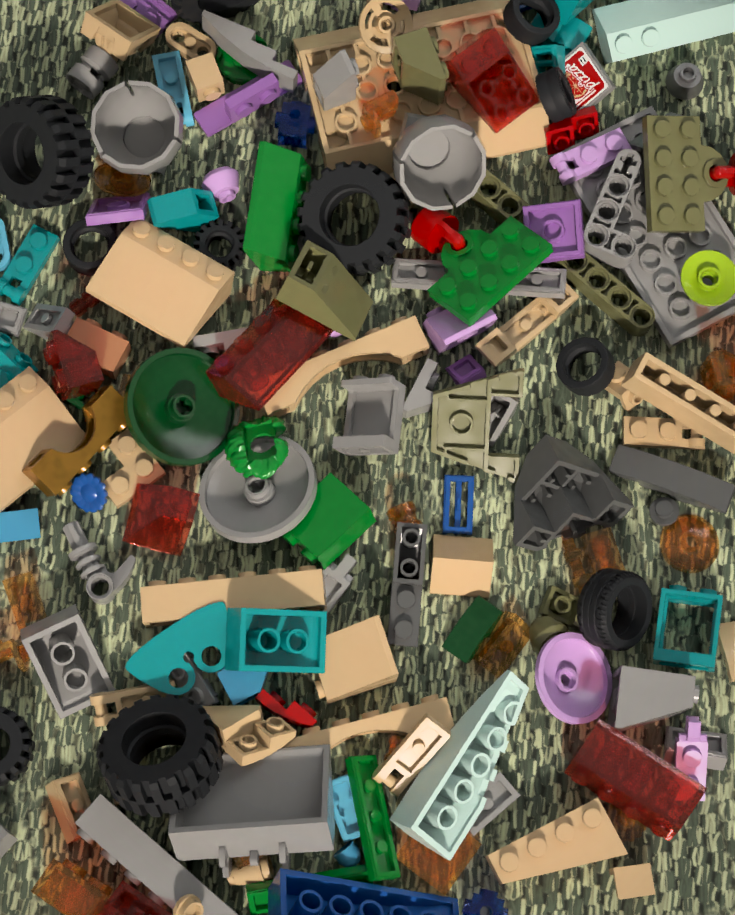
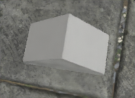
M491 397L489 446H494L516 412L520 401L516 397Z

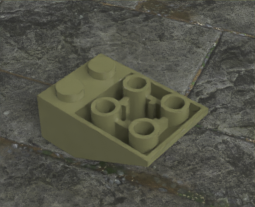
M309 240L304 244L276 297L280 302L355 341L374 302L333 253Z

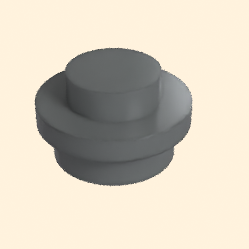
M657 498L650 505V518L657 525L669 526L677 521L679 506L671 498Z

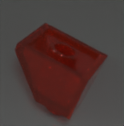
M137 483L122 541L163 553L181 556L194 520L200 494L173 486Z

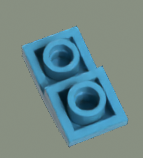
M38 508L0 512V543L41 538Z

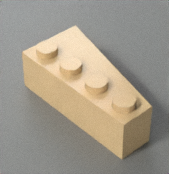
M597 797L485 856L497 882L499 885L624 856L628 852Z

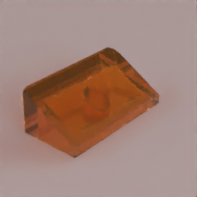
M505 611L491 635L483 640L472 660L496 678H499L529 641L530 627L517 614Z

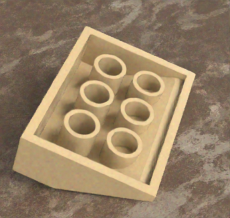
M135 220L121 232L86 286L85 292L179 347L185 348L231 294L235 272L158 227H154L146 220Z
M30 366L0 388V512L35 485L22 470L41 450L54 449L59 452L68 453L81 443L85 432L50 386Z

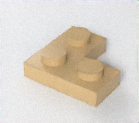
M128 428L112 439L108 447L123 467L102 482L106 485L105 490L108 492L109 498L119 509L166 475V472L156 459L142 450Z

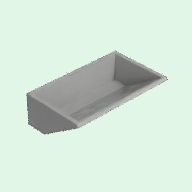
M330 744L282 747L273 754L243 767L230 755L223 752V768L221 772H218L219 778L216 784L209 786L210 792L203 799L201 797L198 798L196 805L189 809L187 806L179 809L180 813L170 815L168 835L177 861L219 858V868H222L223 878L231 876L232 857L250 856V866H259L260 855L279 854V862L282 864V868L290 870L291 853L333 851L335 818Z

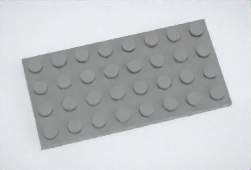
M650 106L561 152L569 151L619 127L628 143H630L643 133L642 117L657 115V113ZM634 150L641 157V166L614 229L633 237L636 241L637 249L631 263L627 267L620 269L635 294L654 310L655 320L653 324L670 349L735 315V293L727 302L721 305L704 306L694 302L686 295L680 281V273L685 261L691 255L700 251L713 250L720 252L731 259L735 265V237L712 201L704 203L705 231L647 233L644 153ZM572 162L567 164L570 169H575ZM624 164L620 174L626 175L629 166ZM612 165L569 184L577 199L581 200L582 207L589 218ZM610 188L612 193L622 194L620 189ZM607 212L599 213L604 219L612 218ZM615 248L616 252L620 255L628 254L624 248ZM703 279L704 284L708 286L712 285V281L710 279Z

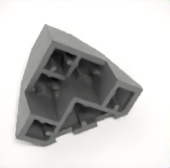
M545 435L527 454L515 485L513 542L515 546L539 551L548 548L547 544L553 539L563 537L564 542L586 535V528L598 524L602 525L603 529L615 526L634 505L593 460L567 441Z

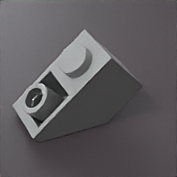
M345 49L339 51L313 74V88L324 111L356 99V88L359 87L356 76L359 74V68L356 60L349 58Z

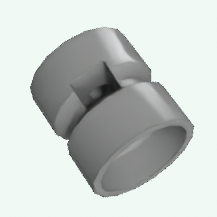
M91 45L80 57L82 63L76 62L65 76L77 91L89 99H94L104 88L103 81L109 82L119 70V67L108 53L100 47Z

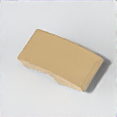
M280 716L269 717L267 720L253 724V734H245L238 738L227 740L225 752L243 767L281 749L296 737V730Z

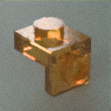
M14 639L4 643L0 640V663L15 658L18 668L23 673L28 671L26 662L31 659L24 645H18Z

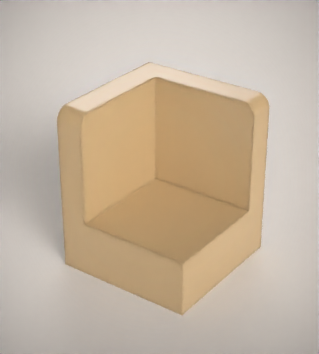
M650 863L609 869L610 875L614 876L616 894L619 900L656 895Z

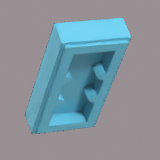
M348 774L332 780L334 818L344 843L360 837Z

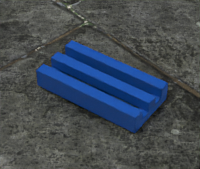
M444 475L442 534H466L472 536L474 476ZM450 482H456L454 527L449 526ZM462 482H468L466 527H460Z

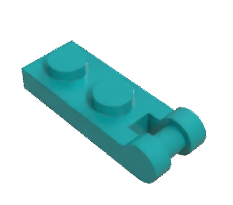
M33 224L4 274L0 277V296L6 295L10 297L11 301L19 306L23 303L60 241L59 236ZM13 279L21 282L17 288L10 285Z

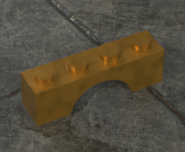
M112 385L101 387L82 407L86 419V432L83 440L74 450L68 453L59 452L54 449L41 450L22 470L46 496L63 495L72 486L70 480L77 473L82 474L92 464L90 459L96 452H103L112 442L110 437L116 431L120 432L127 427L124 415V398Z

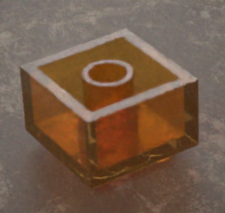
M53 858L31 890L32 893L64 915H108L118 900L111 895L113 888L93 876H90L89 879L85 876L88 871L67 858L63 862Z

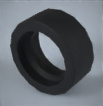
M510 0L503 12L504 24L508 32L516 40L528 45L542 44L558 28L560 22L559 8L554 0ZM519 5H526L535 9L543 20L544 28L534 27L523 18Z
M82 219L73 223L66 230L63 238V252L70 267L77 273L93 276L117 240V237L112 227L108 224L87 226L86 219ZM88 232L100 233L108 242L107 253L101 259L94 262L82 261L74 252L76 240Z
M590 337L572 340L563 347L556 362L557 376L571 392L579 396L598 394L608 387L614 377L616 368L614 357L603 343ZM589 352L597 353L601 358V364L596 374L584 381L574 380L570 372L576 359Z

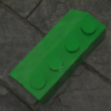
M266 141L259 142L243 250L261 271L290 272L299 256L297 241L301 234L298 232L297 224L302 223V219L297 216V208L304 206V201L300 198L303 191L306 192L307 182L311 179V167L302 154Z

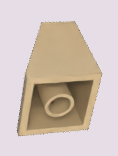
M379 615L326 635L325 673H317L319 680L314 681L319 699L325 697L327 704L397 682L399 673Z

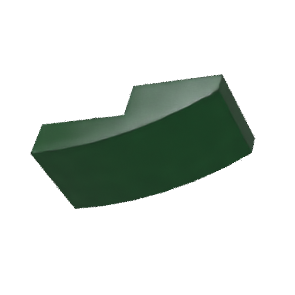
M478 595L459 619L442 647L464 663H470L483 640L491 635L504 611Z

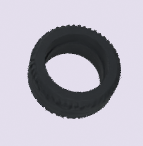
M605 568L595 572L583 586L577 604V621L585 640L594 646L614 651H625L635 646L646 633L652 615V597L644 579L634 572L614 568ZM618 597L617 612L612 622V609L615 599Z

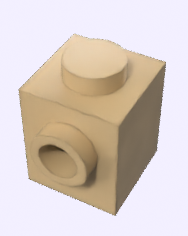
M212 52L185 61L187 74L198 102L205 100L213 101L222 94H225L224 81Z

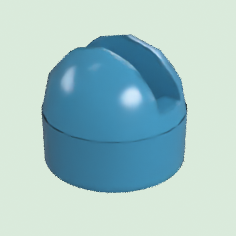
M352 840L339 849L333 857L341 866L352 867L357 866L360 862L361 853L358 846Z

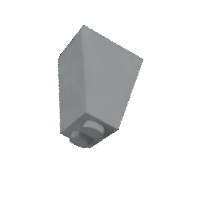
M621 665L612 676V693L609 703L606 734L612 735L681 715L691 709L693 703L697 704L700 688L699 685H695L696 676Z

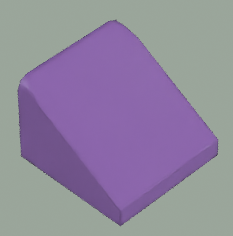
M470 354L445 368L456 385L487 377L485 369Z

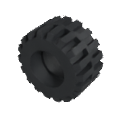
M0 706V729L8 733L10 748L7 755L0 761V786L7 785L9 781H16L19 779L18 775L21 772L25 773L28 770L27 764L29 761L32 762L34 757L32 749H35V742L32 740L33 733L27 726L28 723L15 712Z

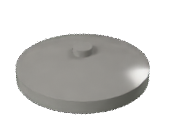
M281 435L278 437L288 442V456L274 475L263 480L259 477L256 478L254 475L244 478L243 473L236 472L234 467L230 466V461L226 460L225 449L211 460L200 482L199 503L204 516L216 532L229 540L239 543H262L286 534L304 519L316 497L317 473L309 455L298 443ZM260 436L252 442L251 449L257 453L265 452L275 445L274 438Z

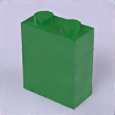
M330 472L317 484L316 497L307 515L297 526L282 535V537L292 547L297 544L302 549L300 553L311 565L317 563L325 570L376 520L370 507Z

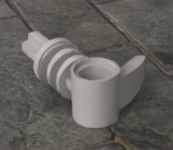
M78 521L68 523L63 527V532L72 548V552L68 556L71 561H78L75 567L78 571H83L80 578L87 580L86 591L88 595L99 605L110 603L129 581L135 568L136 558L130 555L117 571L113 573L108 572L105 564H99L102 559L101 556L94 554L98 549L96 542H88ZM102 582L109 584V590L106 594L102 596L94 594V588L97 584Z

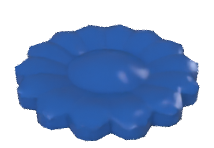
M82 473L74 478L70 494L72 495V501L77 504V507L83 509L86 513H95L103 509L104 504L107 503L106 497L108 492L105 490L106 485L101 482L100 477H95L92 473Z

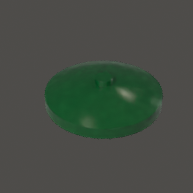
M170 348L150 356L132 373L124 394V415L132 437L144 452L164 464L188 467L209 461L225 449L224 445L228 440V433L238 426L240 404L237 390L231 377L216 360L194 349Z

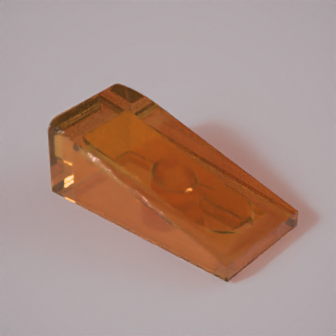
M33 569L2 580L19 632L20 629L27 627L26 623L38 619L42 620L47 617Z

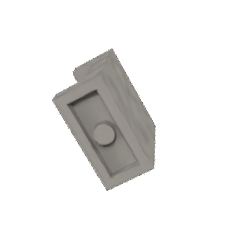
M379 374L378 378L356 375L352 379L342 380L341 387L348 390L343 436L333 437L332 448L346 456L398 454L406 386L390 374Z

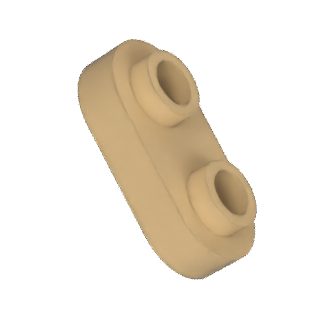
M175 22L167 27L165 32L166 43L172 51L179 50L180 56L187 60L198 57L200 51L212 52L214 58H216V45L211 38L184 22ZM179 36L185 38L182 42H176L175 39Z

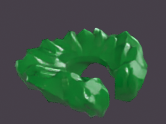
M263 415L261 418L239 423L238 426L228 433V440L224 445L226 460L230 461V466L234 467L236 472L243 473L244 478L254 475L256 478L259 477L263 480L274 475L276 470L284 463L289 452L288 442L278 438L286 431L285 421L277 416L268 417ZM260 436L274 438L275 445L265 452L257 453L251 449L252 442Z

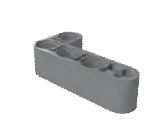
M623 149L617 154L584 230L585 252L593 259L619 269L625 268L631 263L637 249V244L633 237L614 229L641 166L640 155L632 149ZM624 164L629 166L626 175L620 174ZM610 188H618L622 194H614L610 191ZM607 212L612 218L604 219L599 213ZM592 236L597 237L601 243L593 244L588 238ZM615 248H624L628 254L620 255L616 252Z

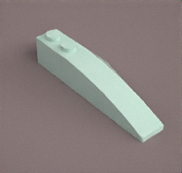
M627 0L592 9L604 64L735 32V0Z
M506 670L450 730L451 736L419 772L389 819L407 835L446 860L451 861L484 808L487 800L484 797L489 781L494 782L498 771L494 769L500 752L505 753L509 743L507 741V734L510 726L516 724L527 696L529 687L512 671Z

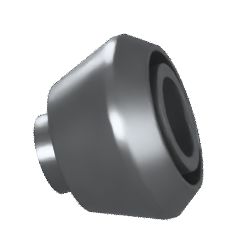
M682 63L673 67L668 72L665 83L667 90L672 96L681 100H690L701 93L704 80L696 65Z

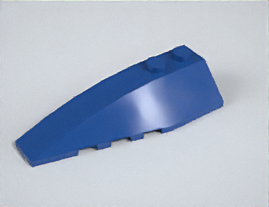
M283 868L279 869L268 888V915H459L457 898Z

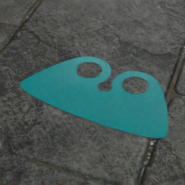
M223 602L209 604L175 622L135 652L127 661L126 670L140 681L163 693L182 695L188 692L195 683L196 675L191 664L183 659L186 652L193 653L195 664L204 672L214 673L225 667L227 627L225 604ZM209 646L218 648L221 653L220 662L214 666H208L202 660V652ZM182 668L187 672L188 681L186 685L176 688L170 684L169 674L173 669Z

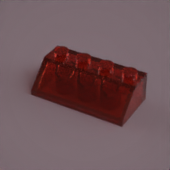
M274 298L271 304L253 320L252 324L234 340L228 349L205 372L220 397L260 411L334 330Z
M601 719L597 721L581 742L564 771L575 783L587 787L596 793L601 800L613 804L622 810L627 817L639 821L650 828L656 836L665 838L668 841L682 828L707 790L705 786Z

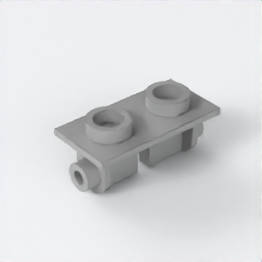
M186 652L183 659L191 664L196 677L192 688L182 695L201 706H215L219 703L217 699L219 694L214 691L207 678H202L203 671L195 664L194 655ZM176 668L170 672L178 688L187 684L188 674L184 669Z

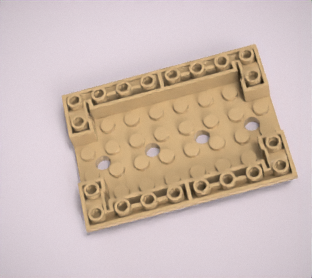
M476 0L411 14L413 19L412 31L427 27L430 37L434 36L437 40L439 47L437 55L440 62L444 61L448 70H453L458 75L454 80L446 79L447 91L444 92L443 103L439 105L403 89L399 92L390 91L387 85L390 82H398L391 64L392 53H377L367 47L360 36L358 26L293 39L305 91H308L318 130V142L325 168L329 167L334 170L336 169V163L344 161L350 165L352 161H362L365 165L370 163L377 166L389 175L393 173L392 151L399 139L405 112L426 116L446 114L470 125L484 145L486 160L546 147L544 129L549 126V118L537 92L535 77L538 75L530 45L516 40L508 32L504 24L503 12L510 0ZM400 21V30L397 36L402 35L404 21ZM374 35L370 39L379 46H388L386 39H379ZM345 49L349 58L356 60L359 68V74L356 76L359 87L356 88V99L324 111L313 88V74L339 51ZM501 58H506L512 62V66L506 69L501 68L497 61Z

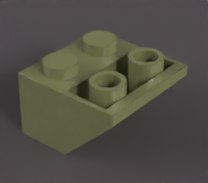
M427 27L393 37L391 64L401 89L437 105L442 104L444 92L447 91L446 79L449 78V72L444 61L440 62L437 55L439 47L434 36L430 37Z

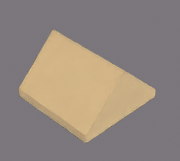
M433 534L429 593L468 597L480 595L483 598H489L494 563L493 539Z

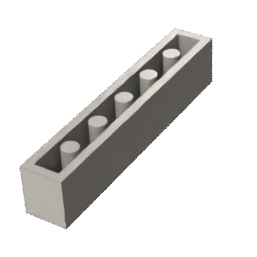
M99 794L75 822L80 827L76 833L89 844L96 841L103 848L100 854L112 865H115L117 861L127 869L124 875L136 886L142 882L151 891L147 895L160 907L166 903L171 909H174L176 902L181 897L187 894H194L201 900L204 908L203 915H239L104 795Z

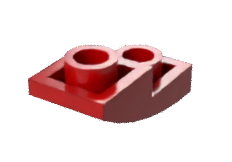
M594 105L580 109L574 116L556 123L553 122L544 129L548 155L561 152L575 145L576 140L599 133L598 113Z
M262 689L255 697L256 702L276 717L280 716L288 723L303 728L317 726V720L314 719L317 714L305 702L299 705L294 700L285 709L283 705L286 702L273 690L268 693Z

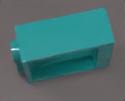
M669 585V589L662 588L653 664L715 672L723 595H717L718 592L716 590L705 588L699 589V592L687 591V587L681 585ZM669 602L714 608L709 654L663 649Z

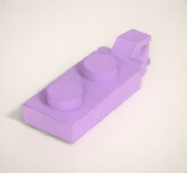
M686 716L685 733H678V737H675L674 800L705 801L708 741L707 734L701 733L699 716Z

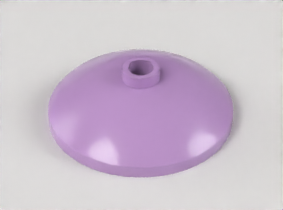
M576 632L555 635L541 648L535 665V682L539 696L548 711L557 719L574 725L589 723L597 719L605 711L612 693V673L609 662L601 648L590 644L582 634Z

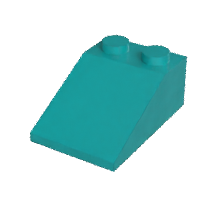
M227 608L225 670L325 673L327 611Z

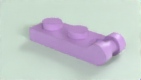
M619 127L569 151L560 152L551 157L549 162L553 169L558 170L560 174L558 178L561 184L565 186L612 165L620 151L632 148ZM572 162L575 169H570L567 164Z

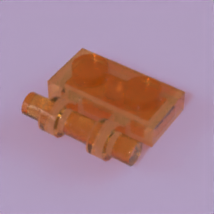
M611 527L582 535L581 539L584 545L582 548H576L573 538L562 541L565 549L563 555L566 563L569 562L574 576L572 582L574 588H578L579 593H581L583 586L595 572L605 568L625 570ZM588 557L592 573L585 574L580 559Z

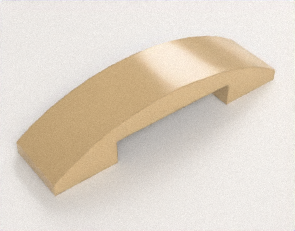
M566 283L565 299L537 297L499 329L495 328L475 347L495 368L524 348L558 319L579 298V295Z

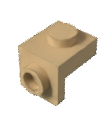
M617 361L615 363L614 377L605 390L620 399L623 409L629 412L644 399L621 386L630 368Z

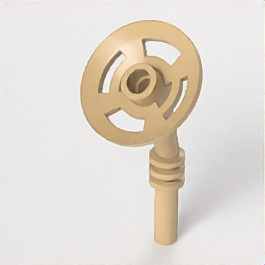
M366 0L367 4L363 7L359 16L358 28L360 36L371 50L377 53L390 54L393 49V37H396L400 30V21H404L402 34L412 32L413 19L411 12L402 0ZM383 3L394 5L398 11L393 14L390 11L383 10ZM368 12H370L371 14L367 21V29H365V19ZM373 35L379 39H386L388 46H379L370 39Z

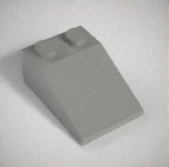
M76 604L20 629L21 641L60 719L90 706L89 696L91 694L115 690Z

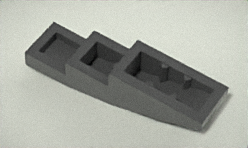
M620 444L609 468L610 474L638 482L640 486L668 494L674 500L723 514L727 513L735 492V485L683 464Z

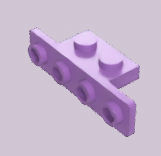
M290 60L281 63L295 69ZM273 72L264 78L258 76L196 111L194 118L205 135L210 137L264 105L271 103L288 91L279 87V81ZM299 73L297 86L302 84V78Z

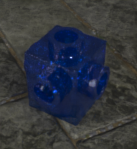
M301 101L283 102L282 112H276L274 128L278 129L279 145L307 149L309 133L314 134L316 126L315 118L312 116L311 105H306Z
M480 888L479 894L472 893L470 899H464L461 915H480V910L483 906L488 908L489 915H508V908L503 907L505 900L497 898L498 892Z

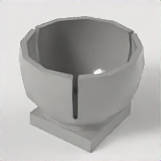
M128 80L133 92L125 81L106 90L92 110L90 132L100 158L121 173L150 175L156 172L164 175L167 166L181 149L183 142L184 118L174 98L151 82Z
M405 112L400 136L392 151V167L395 181L411 202L431 211L453 209L445 193L456 207L460 206L476 194L486 176V150L470 125L446 114L426 116Z

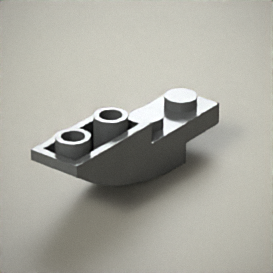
M397 522L387 638L391 646L418 647L427 524Z

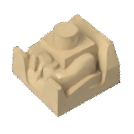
M111 0L85 12L80 33L91 40L95 39L96 45L108 53L115 62L118 59L124 62L128 56L135 54L137 51L141 53L152 45L161 27L122 1Z

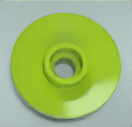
M713 250L697 252L685 261L681 269V286L686 295L700 305H721L727 302L735 293V265L731 259L720 252ZM703 279H710L712 281V285L708 286L704 284Z

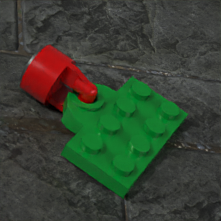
M422 208L411 224V238L430 253L437 254L441 252V260L446 273L428 289L429 296L469 327L553 252L551 243L512 216L507 218L491 234L474 229L458 232L459 221L447 210L431 211L427 208Z

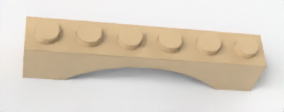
M414 315L409 318L402 316L392 321L390 326L383 329L380 327L373 328L367 331L364 337L355 341L351 339L344 340L338 344L336 349L318 351L311 356V359L305 362L295 361L285 366L281 372L263 374L254 383V391L266 416L281 417L295 411L302 397L311 386L324 375L339 367L371 360L404 365L427 355L430 345L416 316Z
M438 694L421 698V704L409 706V702H404L391 706L392 711L380 714L379 710L361 714L362 719L350 722L349 718L332 722L331 728L320 730V726L306 728L302 730L303 735L294 737L283 747L330 744L331 750L342 742L361 735L394 733L407 736L426 713L448 730L454 727V722L447 697L439 699Z

